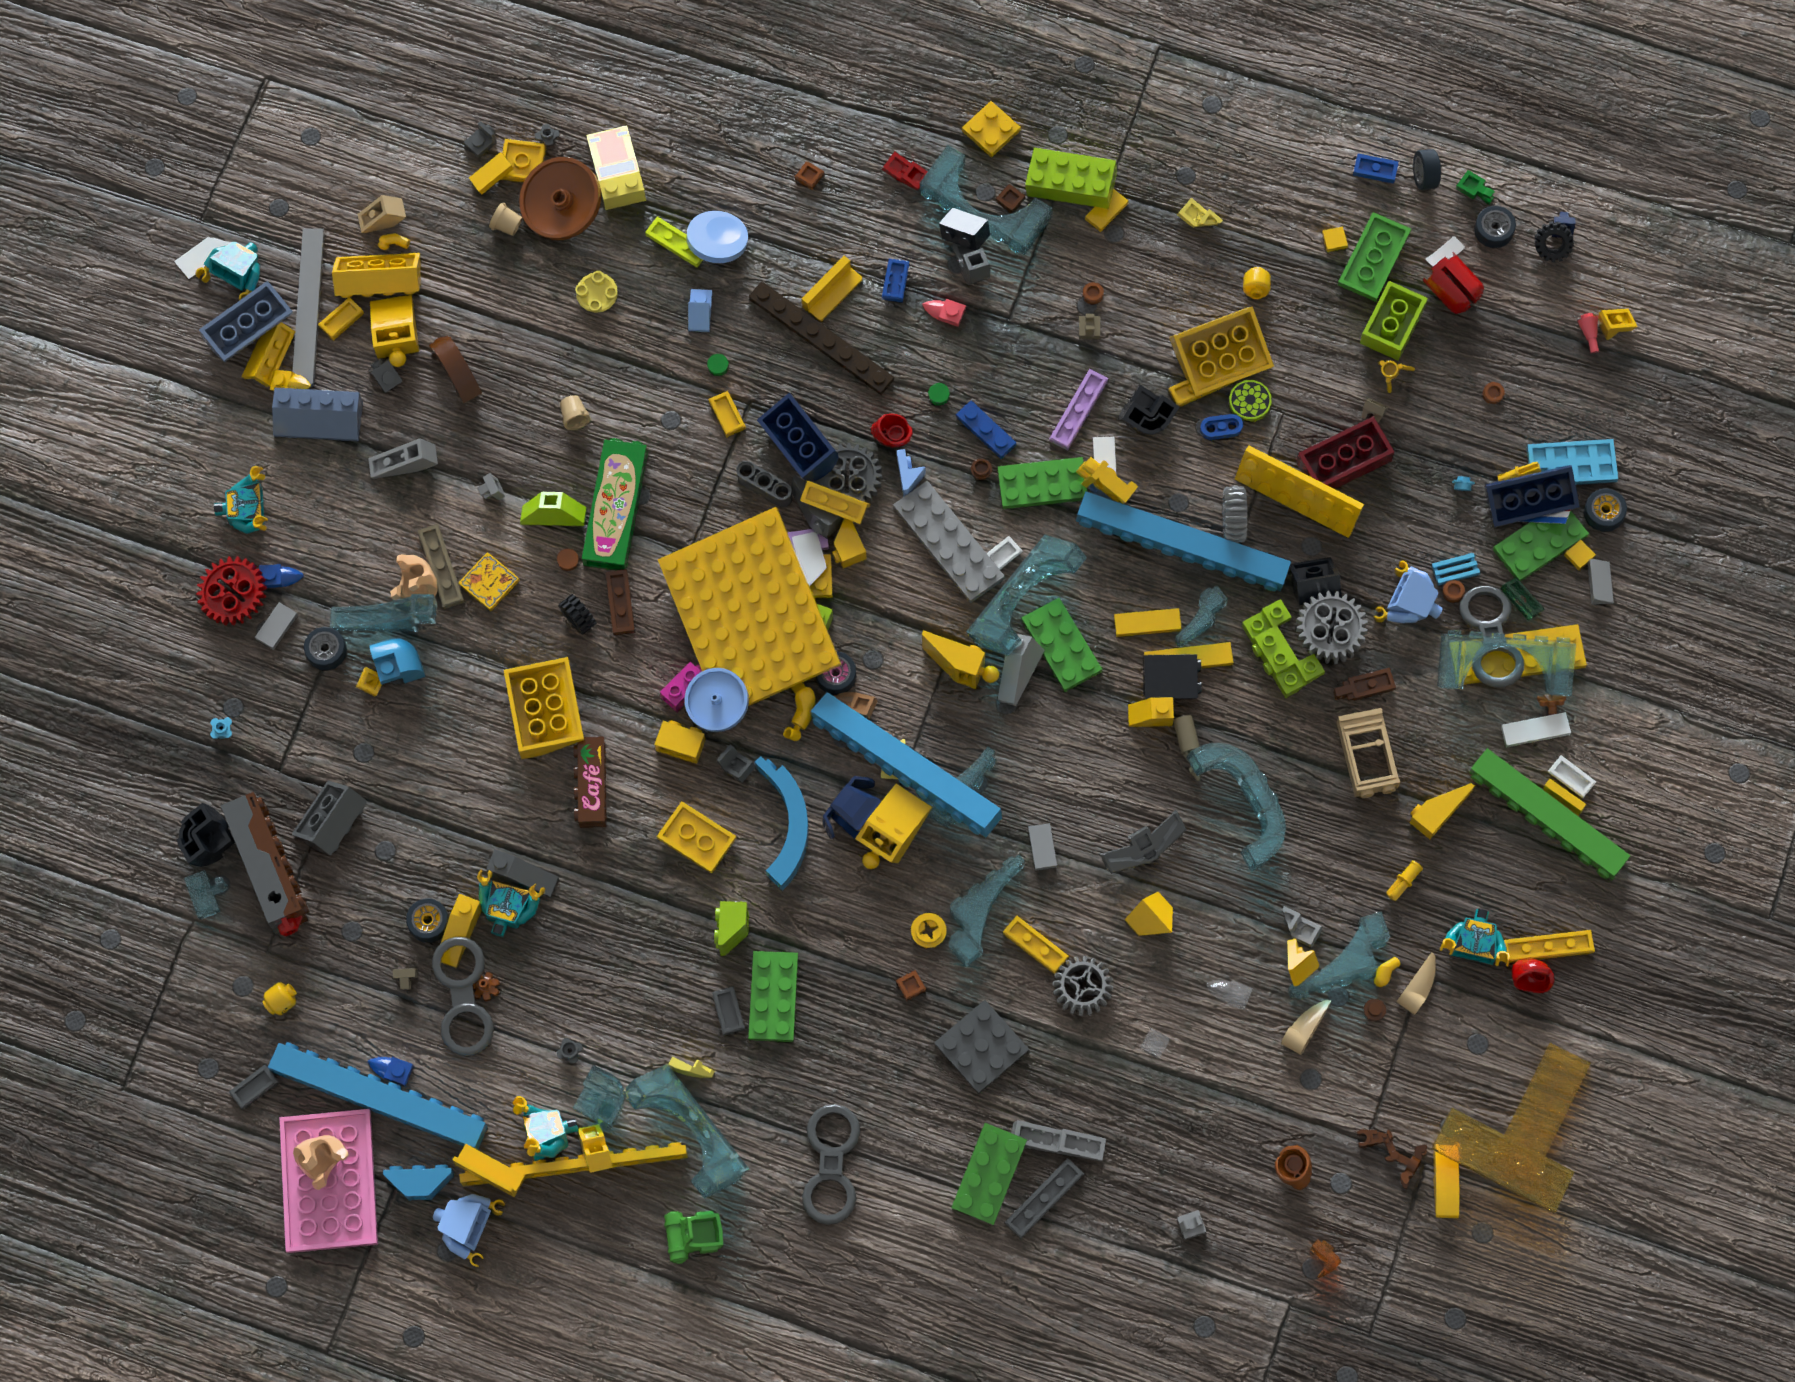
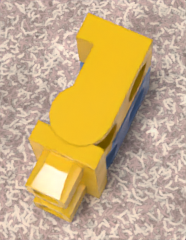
M1090 457L1087 461L1083 462L1076 473L1084 479L1081 484L1085 488L1089 486V489L1095 495L1124 504L1138 488L1134 482L1131 481L1126 484L1118 478L1116 472L1112 468L1107 467L1109 464L1105 460L1098 463Z

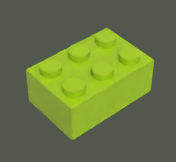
M1388 281L1362 333L1360 344L1399 361L1425 309L1428 298Z

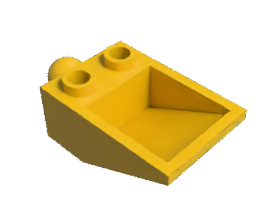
M412 294L370 301L371 333L376 356L378 359L389 357L391 365L401 367L406 362L405 354L419 352Z
M923 630V650L955 682L976 689L981 676L987 683H994L998 680V669L994 666L985 667V652L980 647L970 645L969 647Z
M895 784L866 820L855 838L872 850L863 856V865L867 869L877 868L880 863L879 855L891 863H899L933 807L900 785ZM878 832L880 834V838L875 839L874 835ZM894 844H897V846L895 847V849H894V851H893V850H892V846H893Z

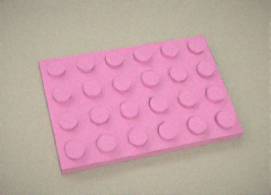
M361 1109L279 1117L286 1253L378 1245L371 1110ZM330 1135L341 1141L349 1156L344 1161L340 1160L333 1167L327 1178L326 1186L317 1190L312 1185L314 1180L310 1179L296 1163L293 1151L296 1146L305 1140Z

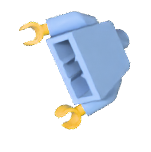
M1400 561L1399 566L1404 569L1395 568V574L1401 577L1387 607L1390 611L1386 612L1383 607H1377L1376 612H1382L1383 615L1381 617L1374 616V620L1376 622H1383L1387 619L1397 623H1416L1427 618L1428 615L1435 619L1438 618L1443 608L1434 603L1438 591L1434 588L1429 575L1414 567L1408 568L1407 562Z
M470 1194L459 1198L457 1201L450 1200L445 1210L437 1208L434 1211L433 1220L440 1222L438 1231L443 1233L442 1240L448 1249L463 1259H469L474 1267H479L472 1262L474 1256H480L484 1259L483 1256L479 1253L473 1254L470 1251H475L491 1212L488 1208H491L495 1215H502L503 1212L496 1210L494 1206L497 1204L505 1206V1203L502 1200L491 1202L489 1198Z

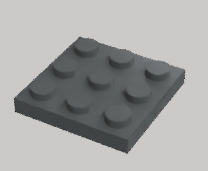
M986 1000L981 1002L934 1042V1045L978 1095L1029 1052V1048Z

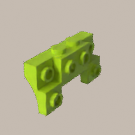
M1280 599L1263 608L1260 613L1243 621L1242 627L1253 644L1252 650L1254 654L1263 660L1265 672L1268 675H1272L1284 697L1287 698L1316 678L1324 675L1325 670L1315 654L1298 661L1278 628L1292 618Z

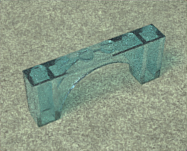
M947 145L921 180V194L928 200L936 201L944 210L948 211L955 208L987 219L990 235L995 241L1003 242L1013 252H1020L1025 255L1051 220L1053 208L1034 198L1025 208L1009 215H989L976 210L967 203L958 186V179L965 165V155Z
M1044 535L966 633L977 646L1009 656L1021 641L1010 625L1012 613L1020 599L1033 586L1050 576L1061 573L1075 574L1087 557L1075 543Z
M1448 630V634L1441 633L1437 686L1440 688L1463 689L1465 677L1470 667L1480 656L1499 647H1516L1528 652L1539 664L1544 675L1545 692L1547 694L1572 696L1576 643L1570 642V638L1557 637V640L1554 641L1548 640V636L1536 635L1535 639H1526L1527 635L1513 634V638H1508L1503 633H1492L1491 636H1483V632L1470 631V635H1461L1459 630Z
M668 1064L633 1079L622 1092L635 1110L656 1108L666 1111L679 1118L691 1129L701 1146L703 1154L702 1169L691 1182L704 1199L738 1182L749 1170L748 1166Z

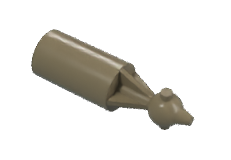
M1191 715L1181 716L1173 720L1181 754L1191 765L1189 769L1190 774L1195 777L1196 781H1200L1203 770L1198 764V756L1201 748L1193 717Z

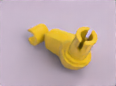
M803 682L791 687L795 693L797 707L791 721L795 726L794 728L787 727L783 733L785 738L793 741H798L801 738L799 730H805L812 720L811 710L816 704L814 691L812 688L806 687Z

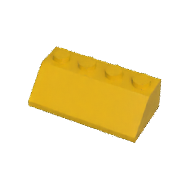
M420 253L336 257L332 270L334 294L342 298H349L353 295L369 297L381 293L386 296L399 292L414 294L420 290L421 285Z

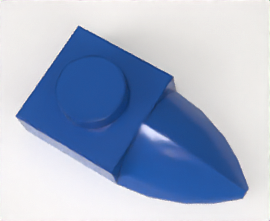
M281 564L259 565V570L262 572L260 576H263L266 580L262 584L267 588L290 586L304 577V574L290 567H282Z
M377 1057L368 1060L370 1067L378 1076L406 1087L414 1067L413 1064L395 1057Z

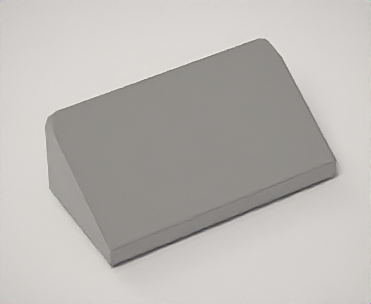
M1589 559L1587 565L1591 605L1613 604L1610 562Z

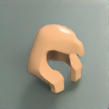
M398 555L396 563L401 568L402 576L400 584L390 591L391 598L393 600L400 598L410 604H422L432 600L438 590L437 579L430 565L416 555Z
M330 1135L305 1140L296 1146L293 1151L296 1163L310 1179L314 1180L312 1185L317 1190L326 1186L327 1178L333 1167L340 1160L344 1161L349 1156L341 1141Z

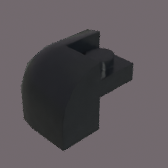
M1138 385L1128 403L1121 410L1118 420L1143 435H1154L1163 431L1170 424L1180 406L1165 396H1157L1142 385Z
M201 803L180 822L182 825L179 830V838L176 839L188 864L197 867L208 866L223 858L222 853L235 843L228 830L227 821L213 807Z

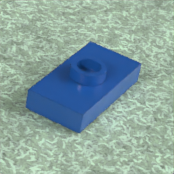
M889 258L882 300L903 303L910 261Z

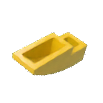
M600 1125L579 1128L577 1133L589 1172L612 1168L609 1149Z
M1435 1145L1433 1152V1181L1436 1218H1459L1458 1145Z

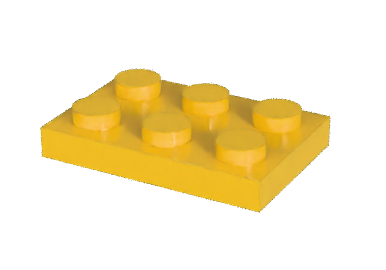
M682 801L657 835L658 840L711 874L737 839L734 834Z

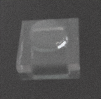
M1150 1028L1140 1049L1160 1060L1171 1038Z

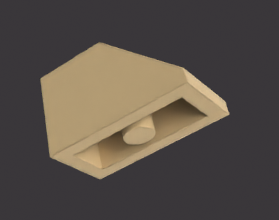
M381 195L357 214L361 233L391 228L406 218L402 199Z

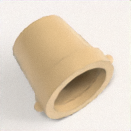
M501 203L497 207L489 227L491 230H499L514 236L523 217L509 209L506 203Z
M572 395L560 402L563 416L562 421L567 430L581 429L590 422L589 412L585 409L580 397Z

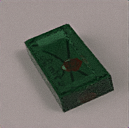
M1517 577L1503 584L1500 588L1528 621L1545 610Z

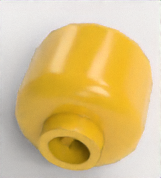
M1253 267L1244 274L1243 291L1248 297L1261 299L1269 294L1271 276L1268 271L1261 267Z
M278 982L264 993L263 1005L272 1015H283L296 1005L295 995L297 992L292 985Z

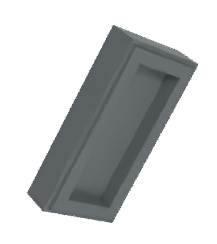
M734 987L712 992L723 1036L744 1031L745 1027Z
M263 1065L231 1089L229 1093L240 1108L245 1110L278 1085L279 1082L268 1067Z

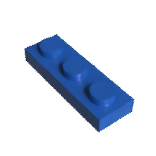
M972 400L956 413V418L1000 459L1016 446V442Z

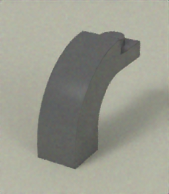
M952 244V250L958 261L960 272L968 285L990 278V264L983 248L975 251L958 244Z

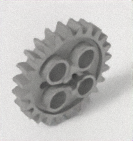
M1327 591L1326 597L1318 593V600L1310 597V604L1304 603L1303 608L1305 610H1299L1301 617H1298L1296 623L1300 624L1296 627V632H1302L1299 634L1298 640L1305 639L1302 647L1310 646L1309 654L1316 651V658L1323 654L1325 661L1328 660L1329 656H1332L1333 660L1336 661L1338 655L1344 660L1346 652L1352 656L1354 654L1353 648L1360 649L1361 645L1359 642L1364 643L1365 637L1362 635H1366L1368 630L1363 627L1367 626L1368 621L1362 620L1366 613H1359L1361 605L1354 607V598L1347 601V594L1339 598L1338 591H1336L1334 597ZM1335 608L1336 616L1331 644H1328L1329 624L1332 609ZM1325 611L1328 616L1320 617L1317 612ZM1345 614L1349 617V620L1343 621L1339 618V615ZM1321 631L1325 636L1318 638L1314 635V632ZM1343 635L1346 637L1347 640L1342 642L1338 641L1336 639V636Z

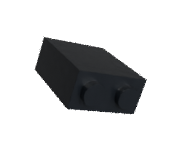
M1197 654L1144 655L1143 700L1160 697L1197 699L1198 694L1202 693L1201 681H1198L1197 672H1201V659H1197Z

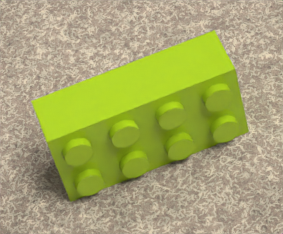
M1034 148L1025 183L1027 196L1109 209L1117 176L1116 160Z

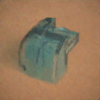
M593 1065L582 1084L584 1089L573 1109L594 1120L595 1123L611 1129L624 1107L626 1100L625 1090L620 1080L614 1075Z

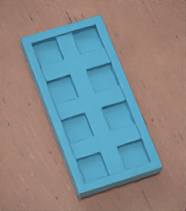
M1613 439L1528 444L1526 447L1528 464L1538 462L1541 471L1571 465L1575 485L1618 481Z

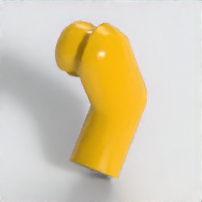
M396 233L382 235L378 239V247L387 250L390 244H396L407 249L411 240Z
M1393 957L1377 968L1376 977L1374 978L1376 986L1383 987L1389 983L1392 971L1400 967L1398 958Z

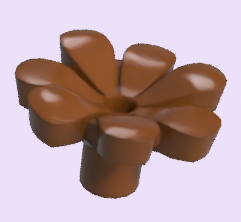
M1547 693L1543 697L1538 696L1537 700L1540 706L1548 707L1549 715L1557 714V706L1564 705L1566 695L1560 696V694H1555L1551 697V694Z
M487 972L485 977L481 975L480 979L473 985L474 990H476V999H480L483 996L484 1001H490L491 994L493 996L499 995V990L495 987L500 985V981L498 979L492 980V973Z

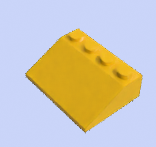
M1253 306L1169 337L1176 358L1195 396L1274 367Z
M568 657L503 670L521 760L545 755L584 740Z

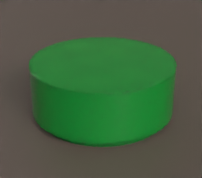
M714 354L707 361L708 370L714 376H722L729 369L728 359L722 354Z
M942 383L933 384L928 391L930 402L938 406L947 403L950 397L949 388Z

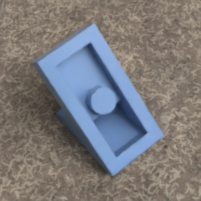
M691 289L690 302H688V331L710 332L712 290Z
M905 449L897 450V462L903 497L913 491L926 474L925 467L912 468L911 457L906 456Z

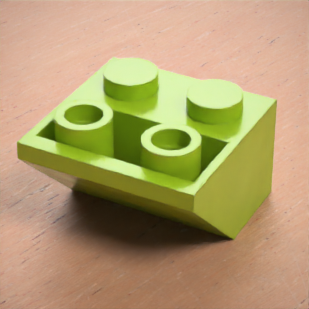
M720 901V908L715 910V922H717L719 930L714 932V943H716V949H719L721 956H726L748 936L749 910L747 902Z

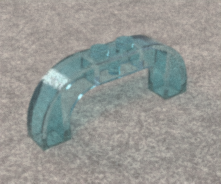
M1209 743L1193 749L1186 758L1196 776L1212 769L1227 771L1236 779L1261 824V836L1258 841L1247 845L1240 853L1251 872L1260 868L1277 853L1285 837V818L1278 803L1277 795L1271 791L1267 784L1266 776L1260 772L1252 758L1239 748L1224 743Z

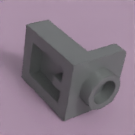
M481 121L478 123L479 129L464 141V146L478 159L497 143L495 130L489 124L485 125Z

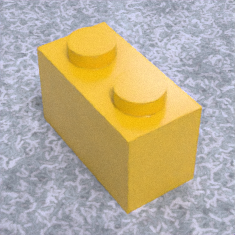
M670 720L669 722H662L654 746L657 752L697 764L706 739L705 734L700 729L695 727L688 729L682 727L680 723Z

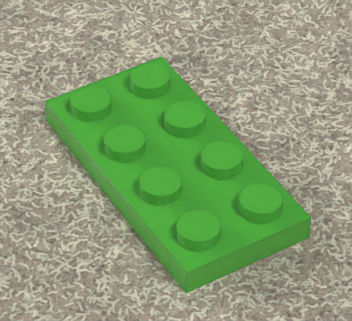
M1373 212L1338 281V286L1376 302L1407 241L1411 228Z
M1083 457L998 466L1002 509L1082 501L1087 488L1081 484L1084 479L1076 471L1083 464Z
M1570 510L1566 524L1530 522L1495 545L1493 551L1518 583H1520L1570 549L1579 540L1588 537L1589 533Z
M1060 598L1021 617V621L1030 636L1045 650L1042 656L1064 692L1102 672L1100 664Z
M753 951L749 1040L794 1042L798 953Z
M985 1123L951 1208L994 1225L1027 1139Z

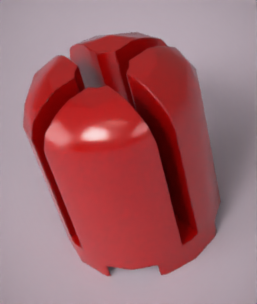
M1452 252L1453 257L1447 259L1446 256L1431 268L1433 274L1428 280L1423 278V282L1451 312L1459 314L1471 308L1470 301L1476 304L1480 300L1484 291V285L1462 260Z

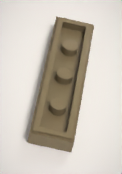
M436 524L418 530L426 558L437 579V590L443 608L447 609L465 603L439 525Z

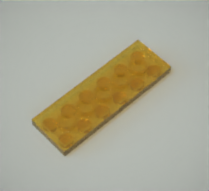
M1549 1043L1491 1163L1530 1183L1534 1181L1591 1064L1590 1062Z
M1454 1108L1450 1109L1431 1148L1552 1213H1556L1574 1175V1171Z

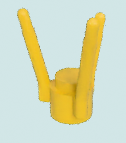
M1381 360L1378 362V365L1382 366V374L1386 377L1388 393L1392 392L1391 380L1399 375V370L1415 371L1414 367L1403 364L1397 365L1391 360L1386 362Z

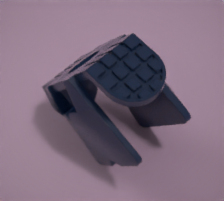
M853 776L823 815L822 821L823 827L830 839L835 838L833 828L829 822L830 818H832L856 840L855 838L866 820L881 803L879 798L857 789L873 788L875 786L873 779Z

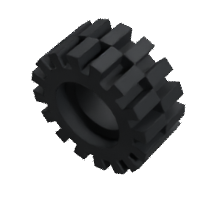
M1552 221L1548 225L1543 224L1542 228L1537 230V235L1535 234L1534 243L1536 251L1545 261L1551 260L1553 263H1556L1555 260L1563 261L1562 258H1567L1569 252L1571 253L1573 250V236L1565 224L1561 225L1560 222L1556 221V223H1553ZM1550 235H1559L1562 238V245L1557 249L1548 248L1546 246V239Z
M573 594L558 605L565 618L582 635L597 624L593 615Z

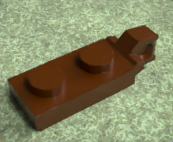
M1390 668L1348 678L1347 681L1342 683L1343 686L1334 688L1333 694L1335 700L1347 698L1348 701H1355L1396 690V685Z

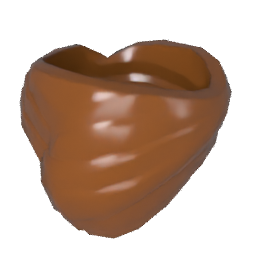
M1298 1145L1287 1146L1276 1159L1275 1170L1278 1178L1283 1183L1292 1186L1296 1190H1302L1310 1182L1312 1163L1308 1152Z

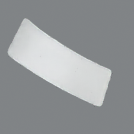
M1453 236L1442 247L1427 257L1426 261L1433 267L1445 256L1447 259L1453 257L1452 252L1456 255L1459 254L1465 246Z

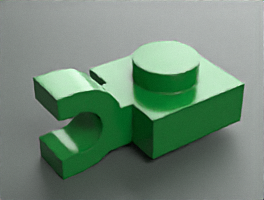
M1467 170L1456 185V190L1472 199H1475L1478 195L1488 205L1493 201L1495 193L1491 188L1484 186L1485 179Z

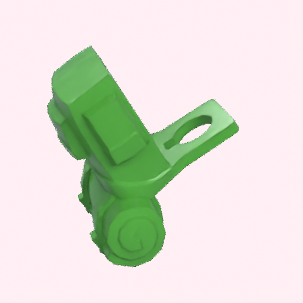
M671 1211L664 1215L670 1262L680 1264L689 1259L688 1253L699 1251L700 1254L713 1253L722 1248L723 1232L719 1213L700 1211L695 1213V1216L683 1217L682 1213Z

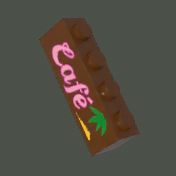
M604 736L584 737V740L577 742V745H574L573 748L574 758H578V766H574V779H578V787H574V799L578 800V808H574V819L578 821L580 828L607 827L606 742Z

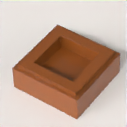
M806 161L795 175V180L813 190L823 177L824 171Z
M916 970L896 980L906 1001L926 991Z

